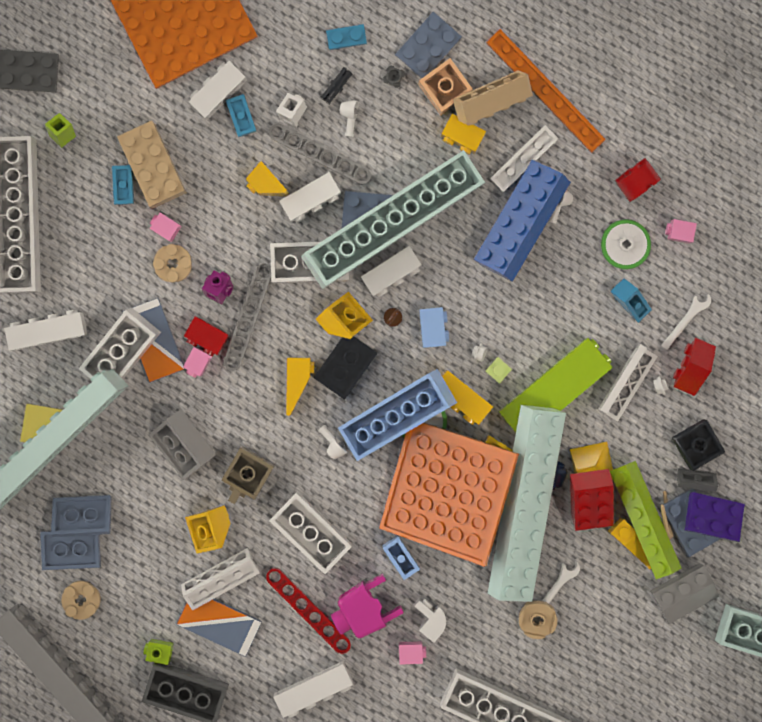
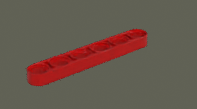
M271 568L267 572V582L336 652L345 654L350 650L351 642L345 634L341 635L335 624L282 570ZM273 571L280 574V580L277 582H273L270 579V573ZM291 585L294 588L293 594H284V586ZM305 599L307 607L304 609L298 608L297 600ZM311 613H319L321 616L320 621L312 622L310 619ZM326 626H332L334 634L326 636L323 629ZM341 639L346 640L348 646L346 649H339L337 642Z

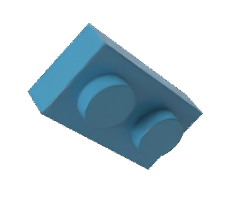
M364 24L326 30L329 50L367 44Z
M242 94L226 100L238 137L257 132L245 95Z
M112 166L114 205L134 204L133 171L131 166Z

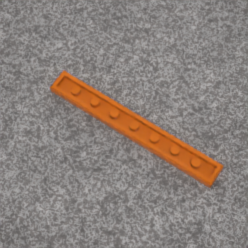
M501 29L486 42L513 72L519 70L528 74L532 92L591 153L606 140Z

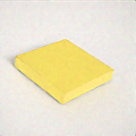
M26 404L20 442H26L30 438L33 439L37 435L36 431L43 425L46 426L50 423L49 419L56 412L60 413L62 409Z

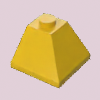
M262 161L258 163L246 178L248 182L246 186L253 194L257 192L262 196L287 197L289 195L287 189Z
M348 291L327 307L316 318V321L328 334L351 339L371 323L373 319Z
M607 441L570 449L574 473L609 469V472L613 470Z
M225 505L185 517L197 554L223 547L231 524Z

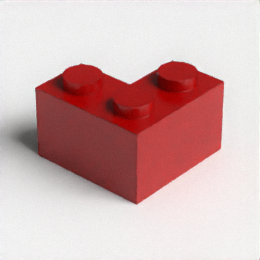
M696 337L691 344L688 343L684 350L686 356L682 360V367L680 369L677 368L673 375V379H675L674 388L695 396L712 372L716 346Z

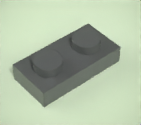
M678 468V487L717 491L718 481L716 473Z

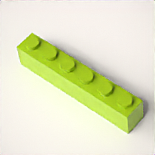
M636 461L610 471L655 578L659 579L682 569Z

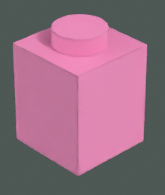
M162 213L155 215L150 222V225H152L150 229L170 242L173 241L182 227Z
M676 219L671 220L670 223H667L665 234L668 235L667 240L693 243L697 223Z
M193 347L183 368L187 369L186 373L192 377L202 376L212 356L197 347Z
M422 641L399 642L400 665L423 664V658H426V646H422Z

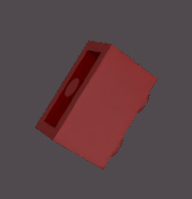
M194 316L184 334V337L188 338L187 343L194 347H197V345L204 347L203 352L212 357L214 354H220L230 336L197 316Z

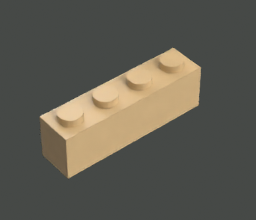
M518 70L453 99L458 121L467 125H473L482 118L493 116L495 112L507 110L515 103L526 101V98L533 96L528 74Z

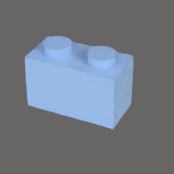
M443 307L420 309L423 348L446 346V342H449V331L445 330L444 323L448 322L447 311H443Z
M398 535L382 545L383 550L403 580L420 570V566Z

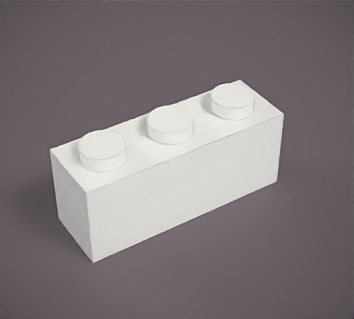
M230 61L224 62L218 67L217 73L213 77L210 76L204 81V86L200 91L196 90L191 94L189 103L208 120L247 79Z
M328 172L281 199L279 202L290 221L299 223L306 218L305 215L312 211L314 214L323 209L322 205L326 202L332 204L337 201L341 192Z
M408 246L361 276V279L372 296L377 295L379 298L388 292L387 288L391 285L397 287L403 283L405 276L410 275L412 277L420 272L419 267L422 264L411 247Z

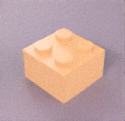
M451 58L420 79L418 83L440 116L455 106L453 99L473 91Z

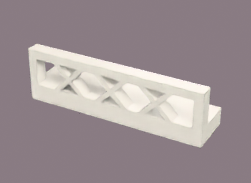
M638 344L598 410L618 422L658 356L648 351L643 345ZM644 353L652 357L648 365L640 366L639 361ZM638 369L640 378L638 381L630 383V375L634 370ZM629 386V396L620 399L619 393L622 388ZM619 402L620 410L615 416L609 410L613 403Z
M246 548L181 584L182 594L190 608L194 610L260 572L252 560L249 549Z

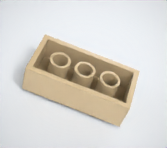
M153 121L117 136L150 208L154 209L187 193Z

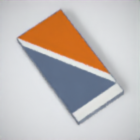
M159 298L132 307L161 332L140 358L149 383L186 370L183 368L182 358Z
M212 599L194 610L186 602L176 625L246 657L262 621L216 599Z

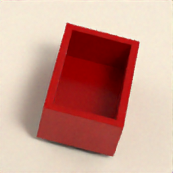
M609 469L570 474L571 516L575 531L614 526V485Z

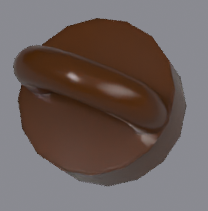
M397 308L386 310L384 313L385 323L390 327L398 326L402 321L401 311Z

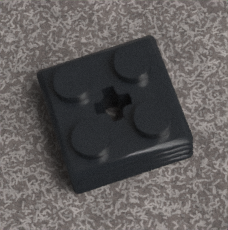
M705 419L672 437L685 463L692 471L725 453L708 420ZM696 441L702 442L700 445L701 449L694 447Z

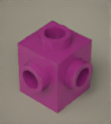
M214 270L205 279L202 291L206 297L222 305L226 297H229L233 291L231 277L225 272L219 273Z

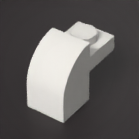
M418 598L414 606L427 617L419 627V631L435 643L446 626L444 611L439 604L433 610V605L428 600L424 599L422 601Z

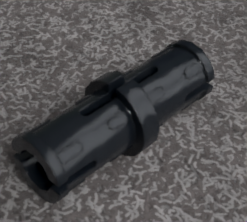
M343 67L336 78L329 82L330 86L320 98L330 105L339 91L342 92L343 86L353 74Z

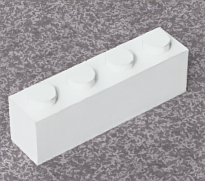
M76 309L66 311L64 316H59L57 313L47 315L48 319L40 320V317L29 319V323L21 324V321L10 323V327L4 328L9 351H15L86 336L88 333L84 314Z
M341 661L274 693L273 698L282 717L288 716L291 718L299 714V710L306 708V710L311 709L317 705L316 702L322 699L327 701L333 698V694L339 691L344 693L350 690L353 680L344 661Z

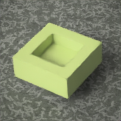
M497 357L485 372L500 384L512 369Z

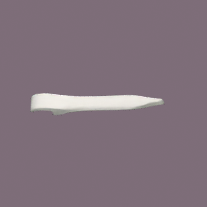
M709 294L703 303L697 300V296L693 297L687 314L663 342L662 347L668 350L692 318L710 306L711 297Z
M575 561L573 569H567L564 563L561 565L557 581L542 601L549 604L560 588L568 580L579 574L580 566L577 561Z

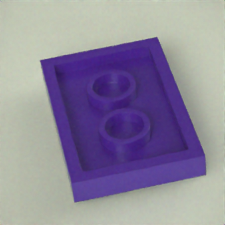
M691 492L689 494L684 531L740 542L745 504Z

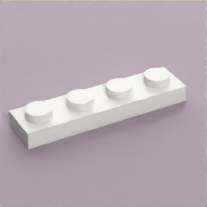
M545 125L490 180L504 193L526 171L531 160L536 161L558 140L557 136Z

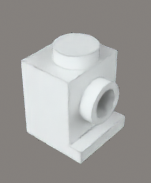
M287 93L276 110L280 120L297 128L298 121L307 108L305 100L297 94L294 96Z

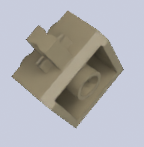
M240 447L221 480L230 485L229 490L233 491L228 501L235 504L240 496L244 498L245 495L255 500L275 465L247 448ZM250 468L253 476L246 477L244 469L248 470Z

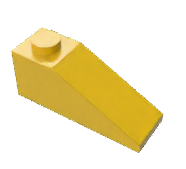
M287 358L286 416L292 414L311 378V373H314L315 363L311 362V358Z
M620 517L608 532L647 568L651 569L635 529Z

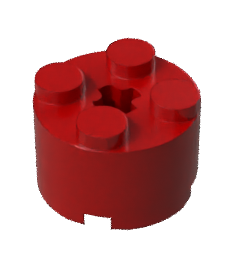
M643 158L614 181L629 202L645 193L652 185L657 184L661 178L649 161Z

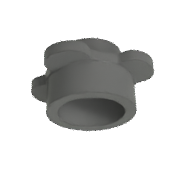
M391 65L387 68V74L383 77V81L398 88L401 85V79L405 76V72Z

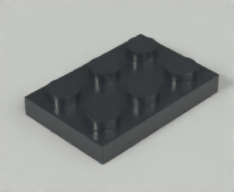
M354 336L351 339L342 337L316 373L314 379L345 400L378 353Z

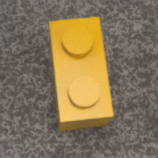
M452 113L441 137L444 138L443 141L448 145L453 146V144L461 147L460 151L464 150L466 154L470 155V153L475 154L486 131L475 125H467L458 121V117Z

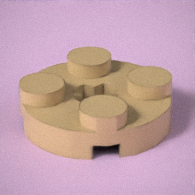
M169 244L158 250L154 257L153 267L156 274L162 280L175 283L188 277L192 268V260L185 248ZM170 259H177L178 262L176 264L178 266L176 268L168 267Z
M88 581L73 582L65 588L61 598L62 607L66 615L78 620L91 617L96 613L101 602L98 589ZM79 595H83V598H86L83 605H79V602H76Z
M544 601L526 602L519 613V626L524 631V634L532 639L546 638V635L552 634L557 627V615L554 607ZM540 616L541 618H543V621H539V623L536 624L533 618Z

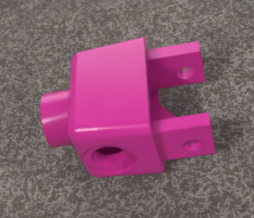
M383 573L366 583L364 580L339 596L338 606L340 610L332 613L331 618L341 635L352 629L356 638H363L387 627V622L404 613L402 606L399 605L389 612L382 614V605L377 598H373L370 589L386 581Z

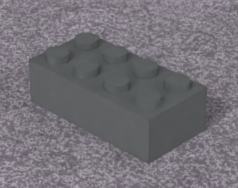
M154 663L141 702L202 722H217L229 683L169 664Z

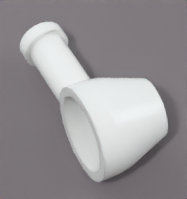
M350 100L342 102L340 105V115L347 118L344 136L354 137V124L357 118V114L354 115V109L358 110V101Z
M566 190L549 222L556 224L561 207L568 206L573 202V195L568 190Z
M323 425L318 430L330 443L327 453L331 458L337 459L348 452L345 445L342 448L338 444L341 441L333 436L326 425Z

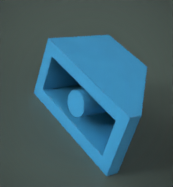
M625 278L610 291L621 306L638 323L652 311L639 289Z

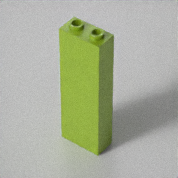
M585 338L498 411L515 433L521 405L554 408L561 411L613 368L610 365L611 359L605 353L603 355L598 350L599 345L594 339Z

